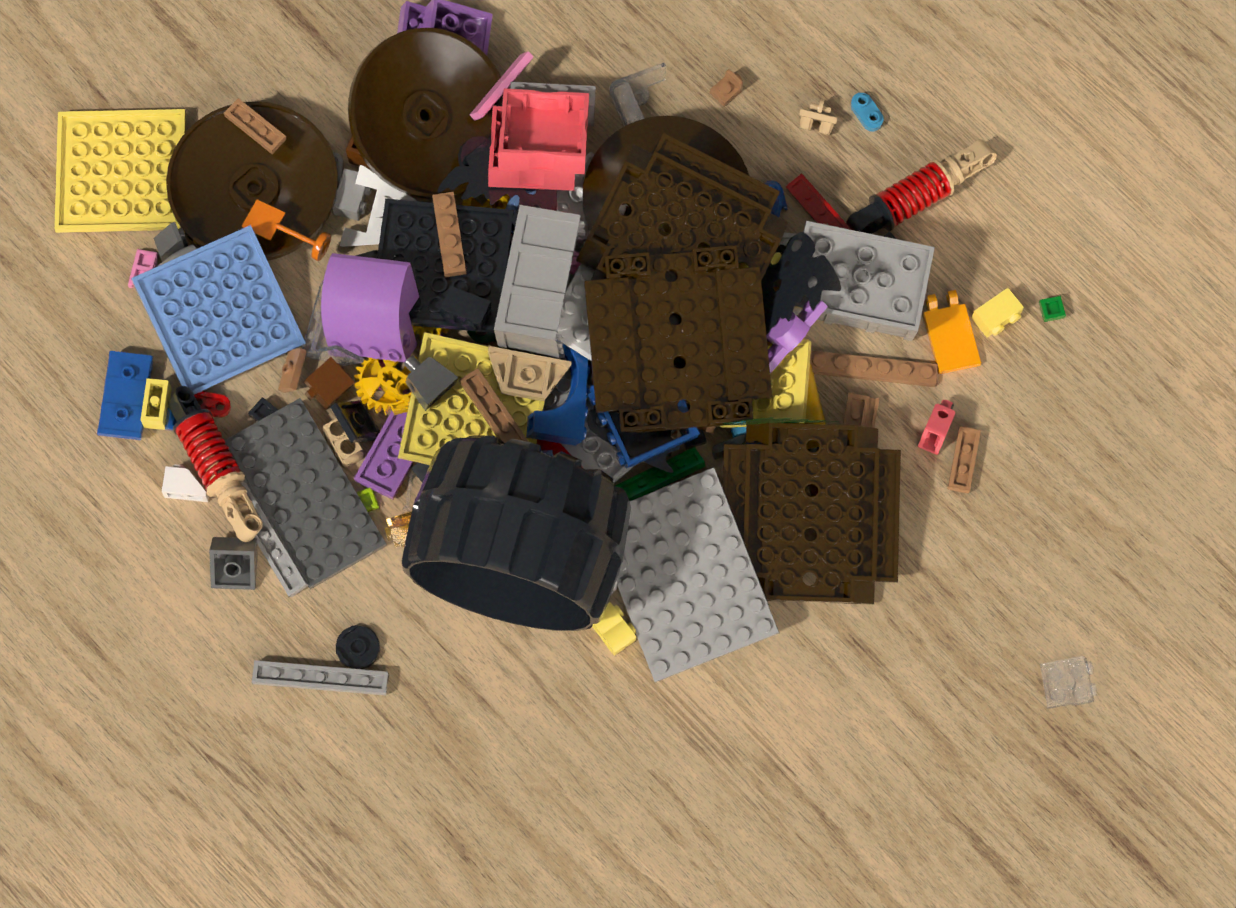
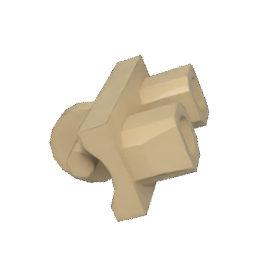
M820 99L819 104L811 103L810 109L817 110V113L800 109V129L811 131L814 120L821 122L819 133L830 135L833 125L836 126L837 118L821 114L822 112L830 114L831 107L823 106L825 100Z

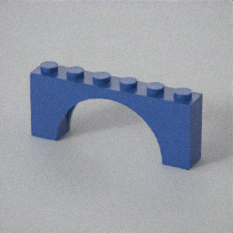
M563 343V355H565L567 361L572 362L570 366L571 387L568 397L559 408L549 411H534L527 419L526 438L576 446L585 439L587 433L584 424L588 413L586 398L589 394L587 377L590 374V365H588V358Z

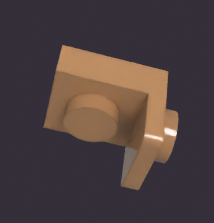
M728 69L725 72V77L710 89V94L723 106H726L742 91L743 80L738 73H733Z

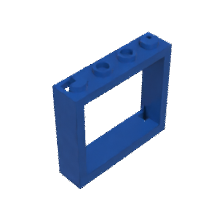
M592 385L589 389L588 397L594 406L595 396L594 386ZM684 400L678 402L677 407L679 411H689ZM609 412L597 413L601 425H606L609 431L606 435L610 444H615L618 462L620 465L624 464L626 469L697 438L700 434L697 428L684 429L685 435L630 459Z

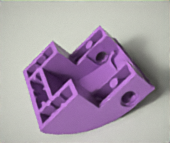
M332 253L324 276L321 298L322 324L329 352L391 360L394 362H405L411 356L417 346L409 312L418 300L419 293L410 262Z

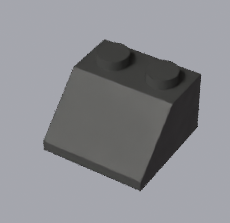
M213 537L209 549L211 588L255 590L258 560L257 538L250 542H243L239 538Z

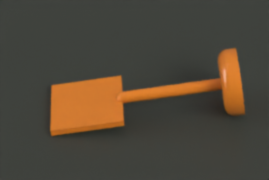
M256 200L242 224L243 228L251 225L255 234L271 240L275 231L279 229L313 245L311 256L314 260L319 262L324 257L331 242V234L323 232L315 241L281 225L280 223L286 214L285 212Z

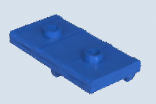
M109 351L97 430L98 436L133 440L142 439L144 426L141 422V413L146 380L151 379L152 355Z

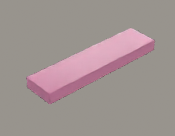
M529 51L520 54L471 112L470 116L474 120L483 118L503 95L504 88L508 89L511 82H514L530 63L533 55Z

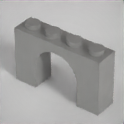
M511 82L510 89L589 93L588 126L594 127L596 86Z

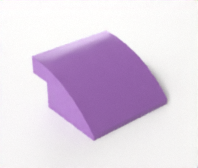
M431 0L427 6L406 1L401 6L397 33L415 28L443 29L471 41L487 55L493 14L446 0Z

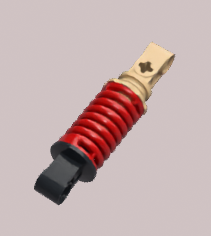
M978 140L954 156L945 158L942 163L935 159L931 160L925 167H921L918 171L899 180L898 183H894L884 191L871 195L869 197L870 205L851 214L846 224L851 230L873 234L883 227L887 231H891L895 226L903 223L904 219H910L912 215H917L918 211L922 212L925 207L928 208L932 203H937L938 199L942 200L947 196L953 195L954 185L963 183L966 178L993 164L997 154L984 140Z
M179 386L168 401V407L177 421L173 431L178 435L180 442L183 443L187 455L190 457L192 464H194V468L202 479L203 485H205L207 495L218 498L217 502L223 508L227 519L236 532V536L243 542H250L261 530L263 524L254 509L252 501L247 496L246 488L241 484L245 480V475L237 465L236 460L233 459V454L229 452V447L225 445V439L221 438L222 434L218 431V426L214 422L211 411L209 409H201L193 391L189 387Z

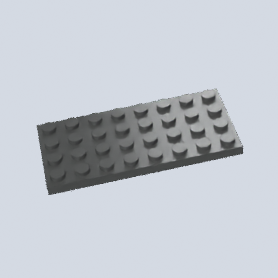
M301 398L225 440V444L229 447V451L233 454V458L244 473L261 506L308 581L309 589L316 587L387 546Z

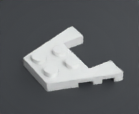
M360 165L355 184L377 189L366 233L344 227L340 243L342 247L379 244L385 198L417 201L406 193L389 186L375 173Z

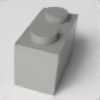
M344 169L333 207L334 215L359 221L360 214L365 213L367 203L364 201L366 195L371 194L372 188L355 184L358 172Z

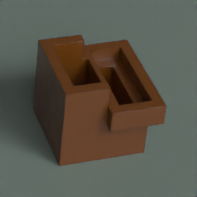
M330 357L305 379L304 383L310 388L306 391L305 395L310 401L315 398L327 410L353 386L354 381L344 371V368Z

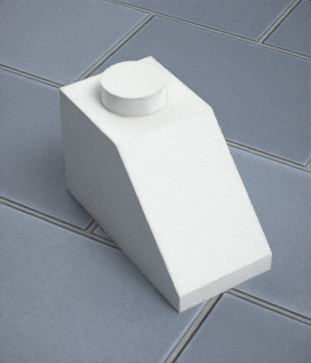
M176 464L172 465V467H165L162 486L164 498L208 502L209 498L206 491L188 469Z

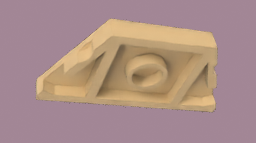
M492 346L488 347V355L501 394L545 401L572 364L571 361Z

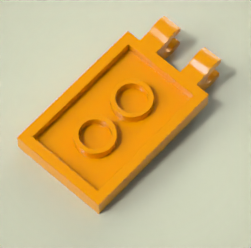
M956 290L947 291L946 300L949 307L938 309L935 294L927 295V299H925L928 311L923 313V318L935 363L938 364V374L981 365L966 305H959Z

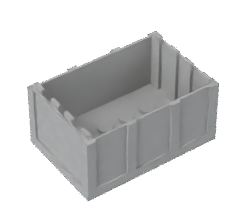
M520 205L494 327L498 348L565 360L563 342H560L562 335L557 334L565 292L574 276L569 273L573 252L580 253L586 241V231L582 229L585 223L581 221V215Z
M806 221L803 232L815 243V252L812 257L824 255L833 266L841 284V291H822L821 301L828 307L817 320L824 321L825 324L832 325L836 323L865 329L869 333L880 332L904 337L903 340L912 341L919 329L935 247ZM815 276L809 279V288L817 284ZM803 296L801 302L795 303L793 309L795 314L798 315L802 311L804 304L808 301L807 296Z

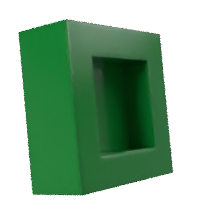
M1061 296L1041 299L1039 301L1044 322L1065 318L1066 314Z

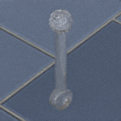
M413 471L408 473L407 497L405 507L402 509L404 515L411 513L409 506L413 479L416 477Z

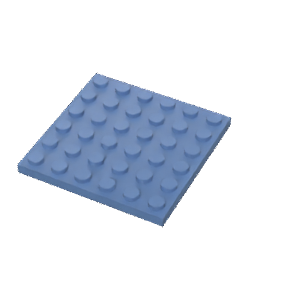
M251 225L131 278L181 386L189 387L194 394L306 343Z

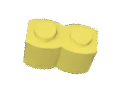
M609 602L601 621L593 624L592 627L615 656L636 641V629L630 622L626 623L623 620L622 616L624 614L619 606H613Z

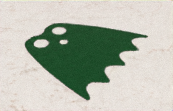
M774 417L723 424L753 425L755 423L800 422L811 424L829 422H823L826 420L809 421V419L792 420V418L773 419Z

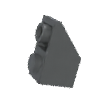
M175 222L170 223L153 238L162 262L175 252L188 246L183 229H178Z

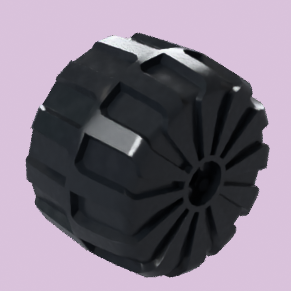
M473 435L466 438H455L445 443L435 452L418 495L415 498L402 556V569L413 580V583L426 592L455 606L492 619L552 631L591 629L593 624L599 623L604 615L622 566L631 504L624 489L614 486L611 476L601 469L582 468L581 459L562 451L552 456L541 452V446L518 439H510L504 443L495 436Z

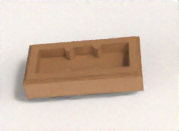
M297 348L288 351L286 362L282 367L279 391L286 393L297 390L307 350Z

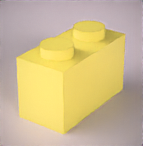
M1007 288L976 309L971 319L986 337L992 334L996 336L1004 330L1006 324L1009 322L1013 324L1021 318V312L1024 307L1010 289Z
M146 380L141 413V422L144 428L165 430L167 408H169L168 401L171 398L172 391L168 380Z

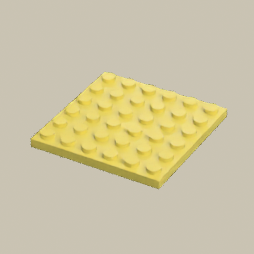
M185 109L58 112L55 232L163 230L172 222H175L179 229L180 226L169 204L166 177L172 153L181 137L186 133Z
M424 332L418 361L422 363L428 357H432L454 373L458 379L456 384L426 411L411 392L398 458L430 465L435 452L445 443L455 438H466L473 435L496 437L459 383L461 378L477 368L525 437L527 434L528 416L534 411H543L545 401L501 394L488 355V346ZM527 438L530 443H537V439Z

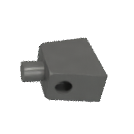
M412 355L404 362V365L411 372L405 382L425 411L457 382L458 377L432 357H428L420 363Z

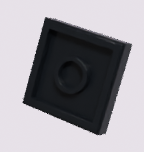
M361 400L335 402L330 407L351 443L376 440L380 430Z

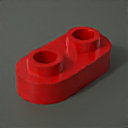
M204 391L194 394L197 402H203L200 406L201 409H209L212 417L222 418L231 411V403L225 395ZM218 405H224L222 410L216 409Z

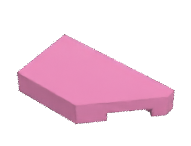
M137 249L128 282L129 288L135 287L131 278L157 266L159 258L157 252Z

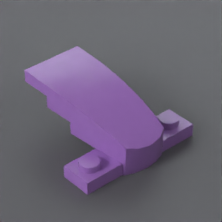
M807 301L798 315L792 312L789 322L786 318H779L776 325L770 329V332L766 335L767 342L773 344L768 349L770 373L803 340L810 327L828 307L823 301L816 305L814 311L811 309L809 301Z

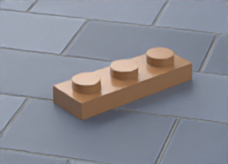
M239 98L224 112V116L271 154L287 140L283 133Z
M959 426L948 490L969 494L981 430Z

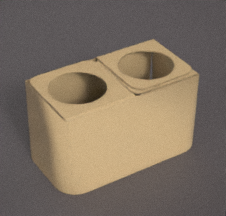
M336 418L323 425V434L341 465L349 467L362 460L364 452L359 442L355 443L356 448L354 452L345 454L341 451L340 445L342 441L349 438L345 431L340 436H335L330 432L331 428L340 424Z

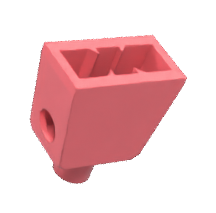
M942 400L941 404H935L918 444L919 448L938 455L956 413L952 410L954 404L951 401Z

